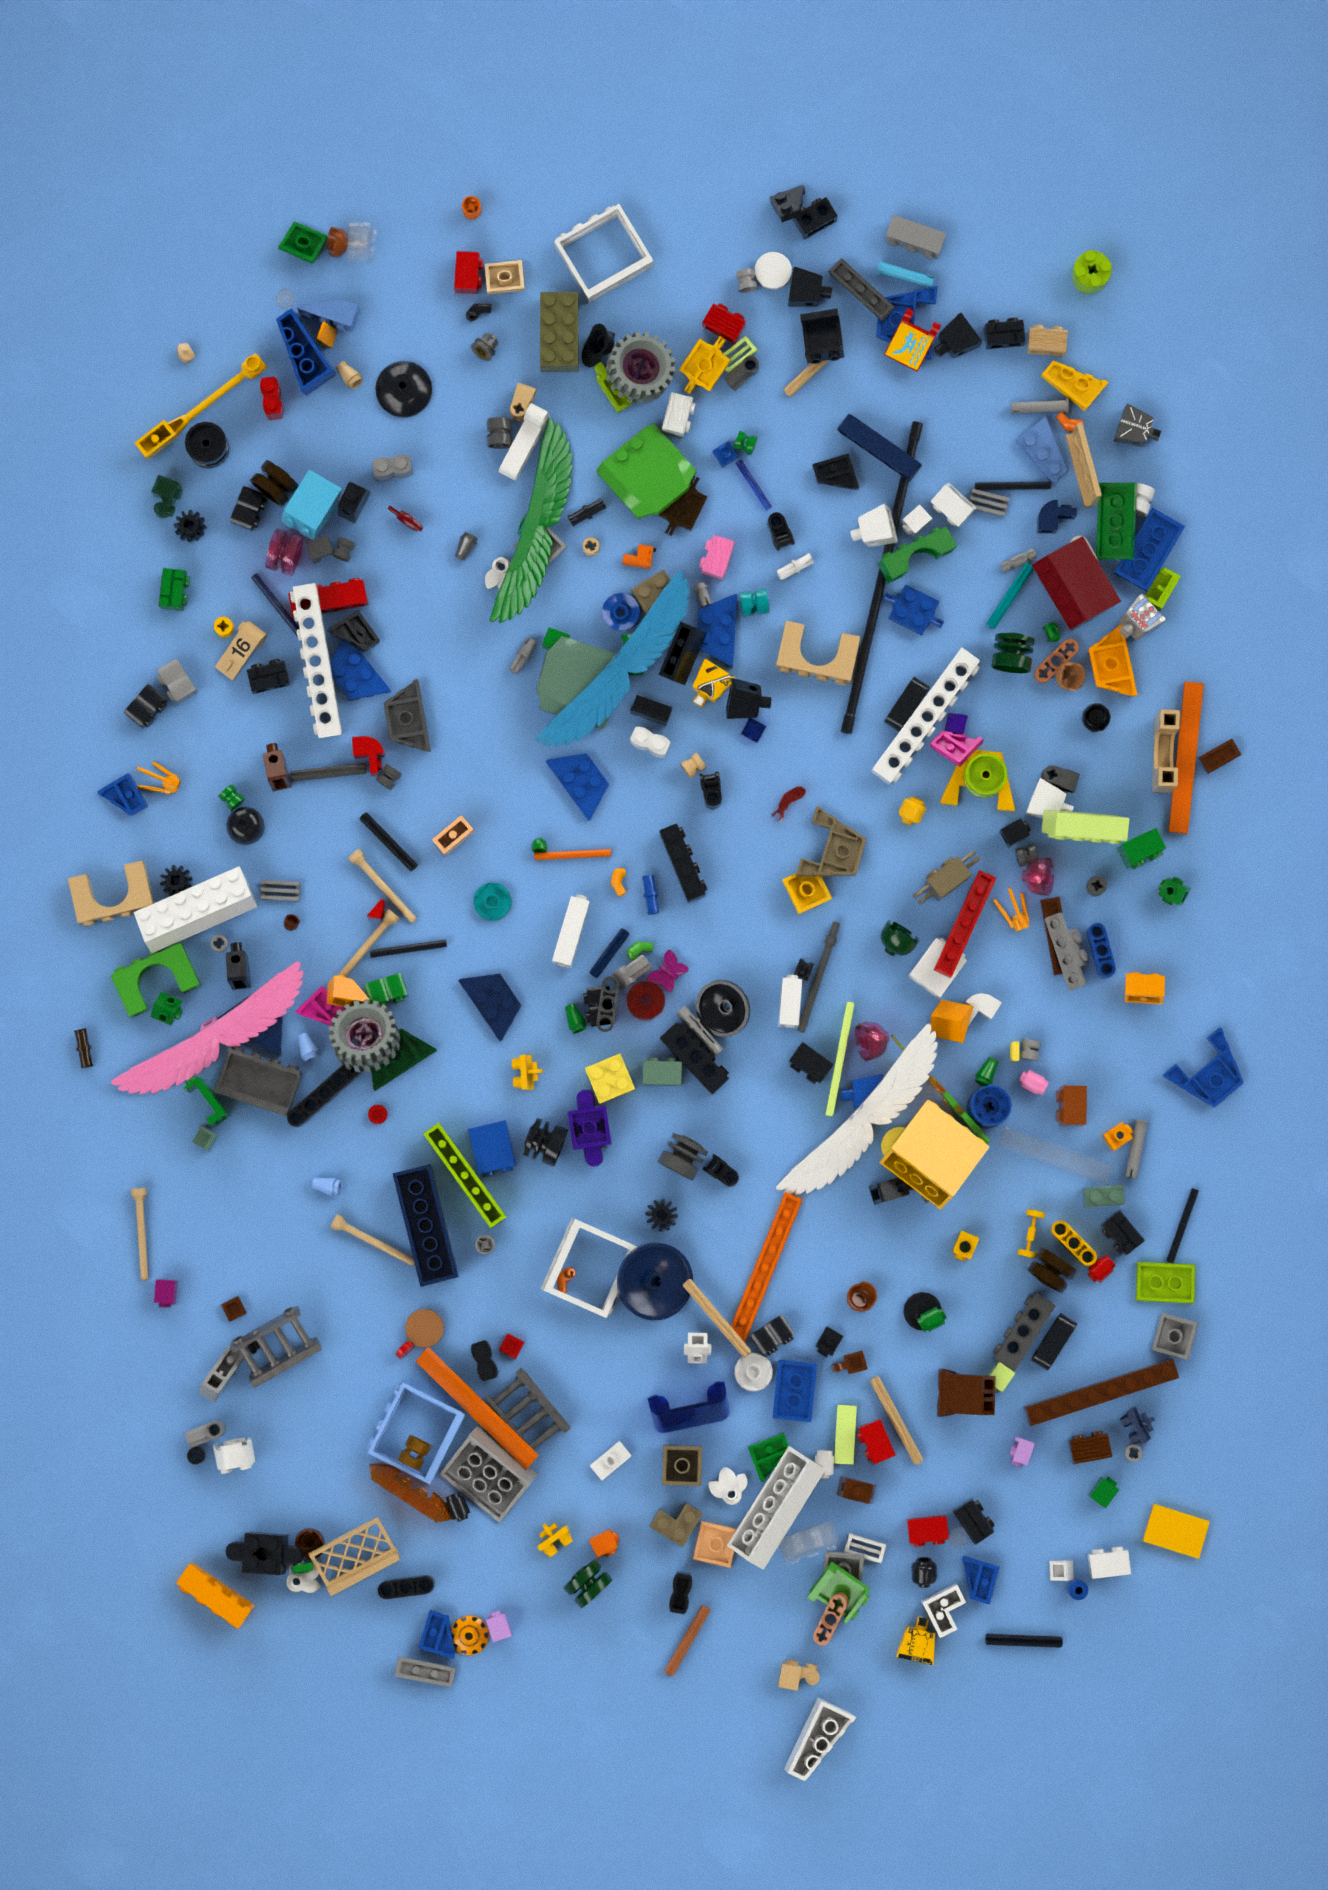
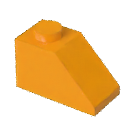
M334 975L328 982L327 1004L341 1007L349 1004L352 1007L354 1006L353 1001L359 1000V1003L363 1004L364 999H369L353 979L346 978L344 975Z

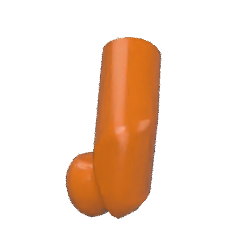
M1064 412L1056 416V419L1066 431L1073 432L1076 424L1083 423L1081 419H1068Z
M566 1267L559 1273L557 1278L558 1291L567 1293V1283L576 1275L574 1268Z

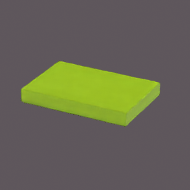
M1137 1262L1135 1301L1194 1303L1196 1265Z

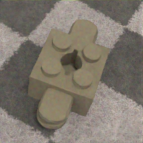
M973 850L961 860L958 856L955 859L950 857L942 863V868L939 871L935 868L927 874V880L924 883L926 886L915 893L913 897L916 899L928 889L930 892L921 898L918 904L921 905L932 896L937 901H940L967 881L972 875L968 869L981 859L976 857L966 866L963 863L976 854Z

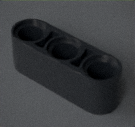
M913 677L884 722L900 732L930 686Z
M1060 1313L1035 1351L1031 1361L1048 1371L1076 1328L1077 1323Z
M430 1575L385 1580L378 1587V1595L383 1599H393L427 1594L433 1590L435 1581ZM421 1580H429L431 1587L423 1589L420 1585ZM403 1582L411 1584L412 1589L410 1592L402 1590L401 1584ZM383 1585H390L392 1587L390 1595L382 1592Z

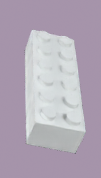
M239 866L134 912L145 944L150 952L154 953L257 908V904L248 881Z
M788 1446L727 1546L750 1563L764 1570L826 1469Z

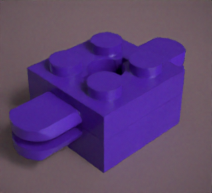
M582 1090L576 1096L578 1110L568 1111L572 1145L574 1151L583 1149L586 1163L589 1166L596 1167L603 1162L602 1146L612 1145L606 1106L596 1107L594 1094L589 1090Z

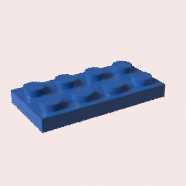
M1152 507L1135 536L1134 560L1122 559L1114 574L1147 592L1185 526Z

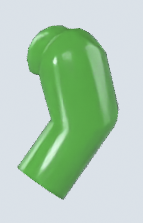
M635 942L627 950L628 959L635 960L641 951L653 952V942Z

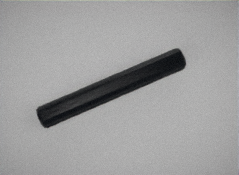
M367 812L361 815L360 821L409 871L412 872L417 868L418 864Z
M986 1634L985 1644L1061 1648L1063 1639L1058 1636Z

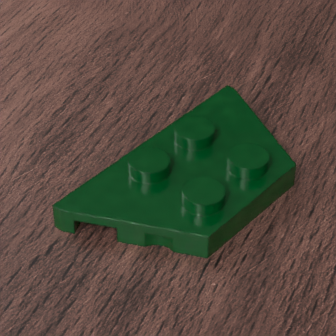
M402 1028L399 1029L400 1041L398 1042L400 1047L399 1050H395L396 1056L394 1059L389 1057L390 1063L386 1066L384 1063L380 1064L381 1069L377 1071L375 1067L371 1068L374 1091H377L437 1052L436 1048Z

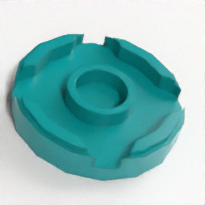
M487 883L477 889L473 904L475 911L480 917L485 920L496 921L508 914L512 900L510 893L504 886L499 883Z

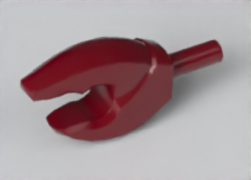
M392 506L388 507V510L395 514L397 519L406 527L414 531L421 532L423 530V526L403 510L399 512Z

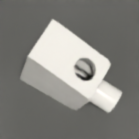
M885 504L858 517L860 528L850 531L853 541L862 539L868 547L898 542L891 510Z
M1040 778L1025 814L1043 818L1044 809L1072 812L1074 806L1064 803L1067 795L1065 792Z

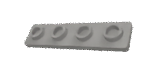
M1061 912L1046 917L1045 922L1068 990L1086 985L1080 967L1089 965L1088 954L1082 943V935L1079 933L1078 928L1068 930Z

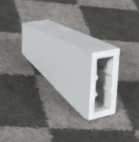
M576 894L575 897L571 896L552 959L555 965L572 969L590 901L587 900L586 896Z

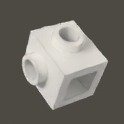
M688 1333V1344H684V1355H688V1363H707V1356H711V1344H707V1333Z

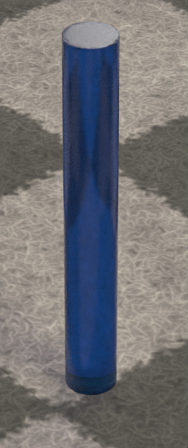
M742 459L737 461L735 464L765 510L767 511L772 508V505Z

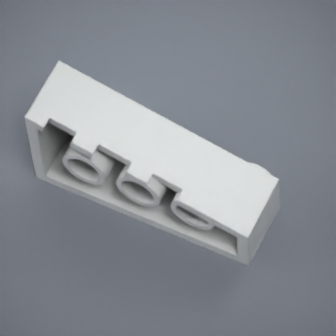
M818 1697L785 1765V1771L806 1781L820 1764L822 1758L832 1749L834 1743L845 1733L847 1727L853 1723L856 1717L852 1713Z

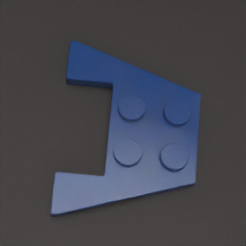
M938 286L885 297L895 309L883 322L877 319L876 337L890 343L907 308L914 311L910 323L914 324L916 303L936 305ZM932 345L925 356L927 360H931Z
M1221 1027L1206 1038L1219 1054L1190 1079L1177 1064L1163 1074L1164 1078L1213 1108L1244 1083Z

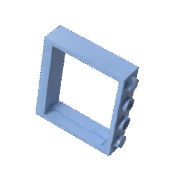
M403 1382L402 1385H397L393 1393L396 1397L393 1403H388L384 1411L387 1413L384 1421L380 1419L375 1429L378 1431L376 1437H371L367 1448H369L368 1454L431 1484L466 1413ZM406 1391L456 1415L427 1474L411 1468L377 1450Z

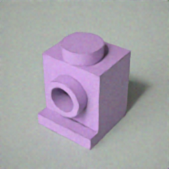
M1014 1436L1013 1440L1017 1442L1016 1445L1012 1444L1009 1455L1012 1456L1010 1464L1022 1468L1023 1464L1028 1465L1035 1443Z

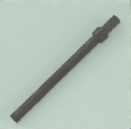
M833 921L829 935H826L824 941L826 944L797 1031L805 1032L832 947L835 946L837 941L836 935L840 926L838 922Z

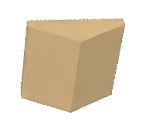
M522 260L484 264L487 295L525 291Z

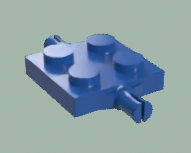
M906 584L897 598L887 592L883 600L893 604L892 612L888 619L921 636L930 623L940 628L944 623L943 620L934 616L939 601Z

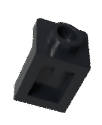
M826 1326L815 1345L818 1348L817 1352L826 1358L828 1354L833 1356L843 1335Z

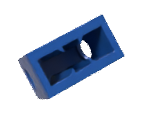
M883 1074L852 1080V1089H841V1101L853 1100V1108L857 1109L881 1082Z

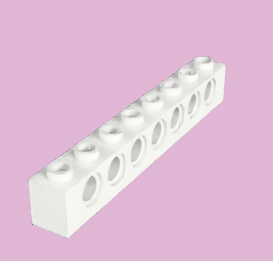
M317 584L294 586L290 596L292 603L296 604V610L293 611L295 622H299L300 629H297L298 641L302 640L303 648H300L301 659H305L306 667H303L304 677L309 679L310 686H306L308 697H312L313 705H310L311 716H315L316 723L313 724L314 734L318 735L319 738L343 735ZM304 599H309L311 602V607L308 610L301 608V602ZM307 618L314 620V626L311 629H307L304 626V621ZM310 637H315L318 641L317 646L314 648H310L307 644ZM313 656H319L321 659V663L317 667L311 665V658ZM316 675L324 677V683L320 686L314 683ZM322 693L327 696V702L323 705L317 701L318 695ZM324 712L329 713L331 716L330 722L326 724L320 719Z
M964 648L959 650L871 771L888 785L892 781L894 783L898 781L902 775L900 770L903 766L906 768L913 760L911 755L914 751H920L925 744L922 740L925 736H931L936 729L933 725L937 720L939 722L942 721L947 714L944 710L948 705L953 706L958 699L955 695L959 690L964 691L969 684L966 680L970 675L974 677L980 669L978 666L979 659ZM963 668L966 674L959 676L956 674V669ZM946 683H952L955 689L953 691H947L944 685ZM940 698L943 700V705L938 707L934 705L933 700ZM929 713L932 716V721H924L922 715ZM914 728L919 729L921 736L914 737L911 734V730ZM903 743L908 744L910 751L902 752L900 745ZM896 759L899 762V766L893 768L889 765L888 761Z

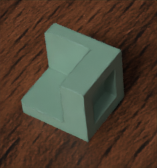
M200 1125L199 1131L192 1142L210 1152L219 1135Z

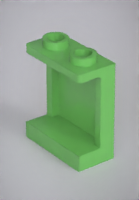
M831 1561L811 1587L807 1598L812 1602L817 1598L828 1605L835 1593L842 1592L846 1594L849 1604L843 1614V1622L847 1624L850 1619H855L859 1612V1606H864L869 1600L868 1592L870 1587ZM839 1598L838 1600H836V1601H837V1604H836V1606H835V1608H834V1610H836V1611H837L838 1607L842 1604V1603H841V1601H842L841 1598Z

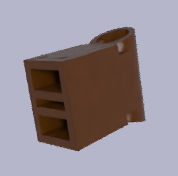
M938 1368L939 1394L937 1399V1417L955 1414L995 1415L996 1376L960 1374L955 1371Z

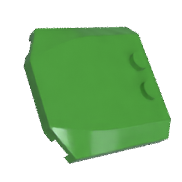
M655 423L642 429L606 458L596 470L601 479L638 520L645 516H656L662 513L689 490L690 483L697 473L696 469Z

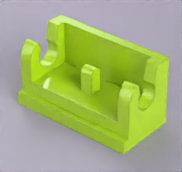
M1167 568L1160 569L1145 595L1159 612L1181 577Z

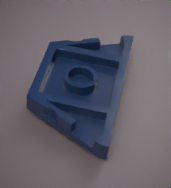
M501 974L458 980L501 1042L522 1006Z
M242 1000V1001L239 1002L237 1005H235L234 1007H232L230 1010H228L227 1012H225L223 1015H221L220 1017H218L217 1020L220 1019V1018H221L222 1016H224L225 1014H227V1013H228L229 1011H231L232 1009H234L236 1006H238V1005H239L240 1003H242L244 1000ZM283 1016L275 1018L277 1022L274 1025L269 1026L264 1032H258L259 1035L249 1038V1041L281 1056Z

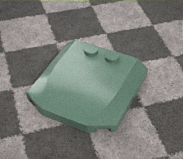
M563 636L559 637L556 643L546 652L538 679L536 692L539 697L540 710L555 715L560 713L596 678L616 653ZM605 717L604 722L600 726L596 724L595 727L604 729L609 717Z

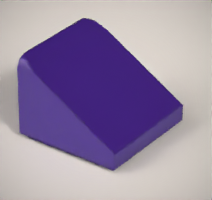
M948 713L944 731L953 734H964L968 715Z

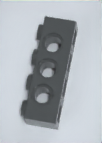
M1034 1293L1033 1296L1030 1294L1024 1302L1026 1305L1023 1312L1019 1310L1014 1318L1016 1323L1012 1328L1008 1327L1003 1335L1005 1340L1002 1345L998 1343L993 1351L995 1354L993 1358L1012 1371L1016 1370L1056 1305L1037 1293ZM1031 1309H1035L1038 1312V1317L1035 1320H1031L1028 1316ZM1021 1325H1025L1028 1329L1027 1335L1023 1337L1018 1334V1328ZM1010 1342L1017 1344V1350L1014 1353H1010L1007 1349Z

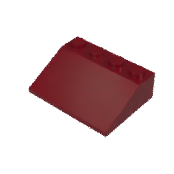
M1083 536L1032 564V567L1071 631L1122 602Z

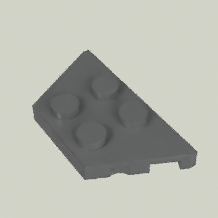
M415 679L406 688L401 689L395 696L384 702L389 737L392 742L431 752L419 680Z

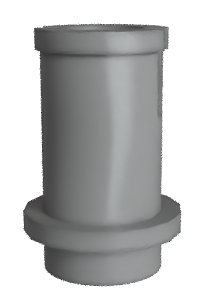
M705 582L694 585L695 589L693 590L697 593L701 608L712 604L707 590L708 585H705Z

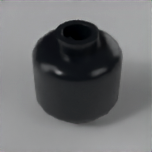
M920 1557L912 1563V1581L918 1584L919 1587L928 1588L930 1584L936 1582L937 1565L931 1558Z

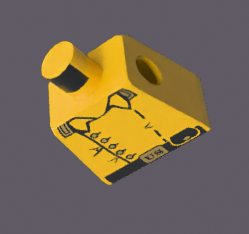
M918 1616L915 1627L906 1626L896 1651V1657L929 1665L934 1664L935 1633L927 1630L928 1618Z

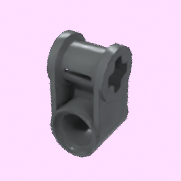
M1053 765L1048 766L1041 773V779L1070 793L1075 792L1080 776L1077 772ZM1050 771H1052V775L1055 776L1052 779H1049V775L1047 774Z

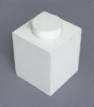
M919 504L902 520V528L908 535L912 534L915 537L931 523L932 517Z

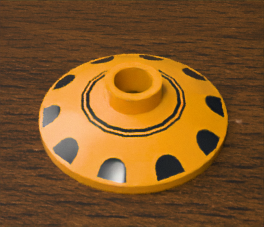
M463 1616L451 1628L454 1648L461 1654H477L488 1643V1628L484 1621L476 1616ZM468 1632L473 1635V1638L470 1640L465 1637V1634Z

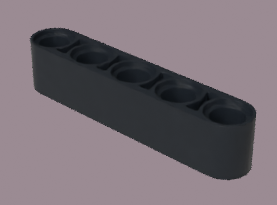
M344 1063L288 1113V1123L294 1127L303 1126L359 1077L364 1068H361V1072H351ZM338 1075H344V1084H336L335 1079ZM327 1087L330 1089L331 1094L329 1097L323 1098L321 1090ZM310 1100L316 1103V1108L313 1111H308L306 1108V1104ZM295 1113H299L302 1117L298 1124L292 1122V1116Z

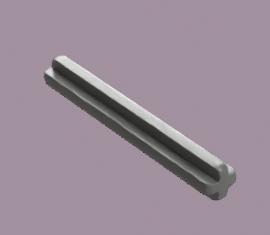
M359 763L291 771L290 776L294 782L359 775L366 773V765Z

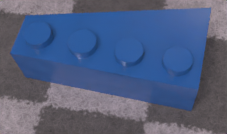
M292 308L276 318L303 394L308 395L337 375Z

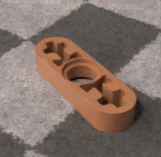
M1074 639L1065 640L1036 668L1034 672L1035 680L1042 684L1048 682L1056 674L1059 667L1052 665L1051 658L1058 656L1061 658V664L1068 662L1078 652L1079 645ZM1066 644H1067V645L1073 644V645H1074V647H1073V651H1074V652H1072V651L1067 652L1065 656L1068 657V658L1065 659V657H1064V655H1063L1062 653H1063V652L1066 650V648H1067ZM1049 666L1050 670L1046 674L1047 678H1039V670L1043 672Z
M838 1592L831 1597L813 1634V1639L818 1645H827L832 1639L849 1604L846 1594ZM839 1598H841V1599H842V1601H841L842 1604L838 1607V1609H837V1611H836V1610H834V1608H835V1606H836V1604H837V1601H836V1600H838ZM826 1615H834L836 1617V1623H828L826 1620ZM825 1627H826V1628H828V1630H827V1632H826V1634H825V1637H827V1638H824V1639L822 1640V1639H820V1637H821L820 1634L824 1631V1629H825Z

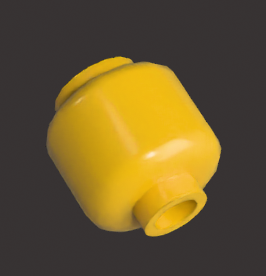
M914 796L905 798L898 811V814L902 817L901 821L910 826L912 823L919 824L926 812L925 802Z

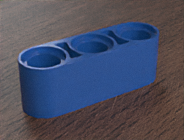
M1094 923L1088 928L1087 937L1096 972L1099 977L1107 979L1115 973L1116 966L1105 926L1101 923ZM1092 928H1099L1101 936H1093ZM1098 946H1103L1106 949L1104 956L1097 953ZM1106 964L1110 966V974H1104L1102 972V965Z

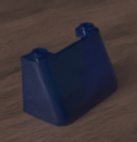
M724 1380L714 1382L708 1388L707 1402L670 1409L668 1400L663 1396H648L655 1429L660 1433H668L727 1419L730 1414Z

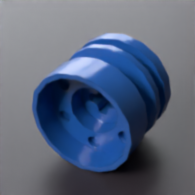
M988 1085L980 1088L970 1096L967 1101L966 1110L967 1114L979 1127L988 1129L996 1127L1008 1118L1011 1113L1012 1104L1010 1096L1004 1089L999 1086ZM990 1104L989 1108L992 1110L986 1112V1108L983 1106Z

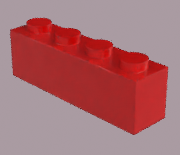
M352 578L347 583L336 581L330 583V586L322 587V585H317L321 613L369 605L364 580ZM288 593L291 612L294 618L293 611L296 610V604L292 603L290 593ZM304 599L301 602L303 610H308L311 607L309 599Z

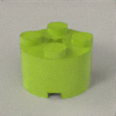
M1093 250L1086 251L1077 258L1072 269L1074 286L1086 294L1103 290L1111 276L1112 264L1104 254Z

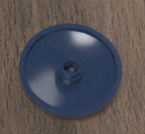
M659 1242L646 1243L633 1249L621 1263L617 1275L618 1294L624 1306L634 1315L646 1320L667 1319L679 1312L687 1303L690 1294L683 1287V1283L688 1279L693 1281V1273L688 1260L678 1249Z

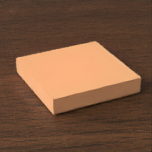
M701 1521L693 1560L731 1568L734 1551L727 1545L737 1529Z

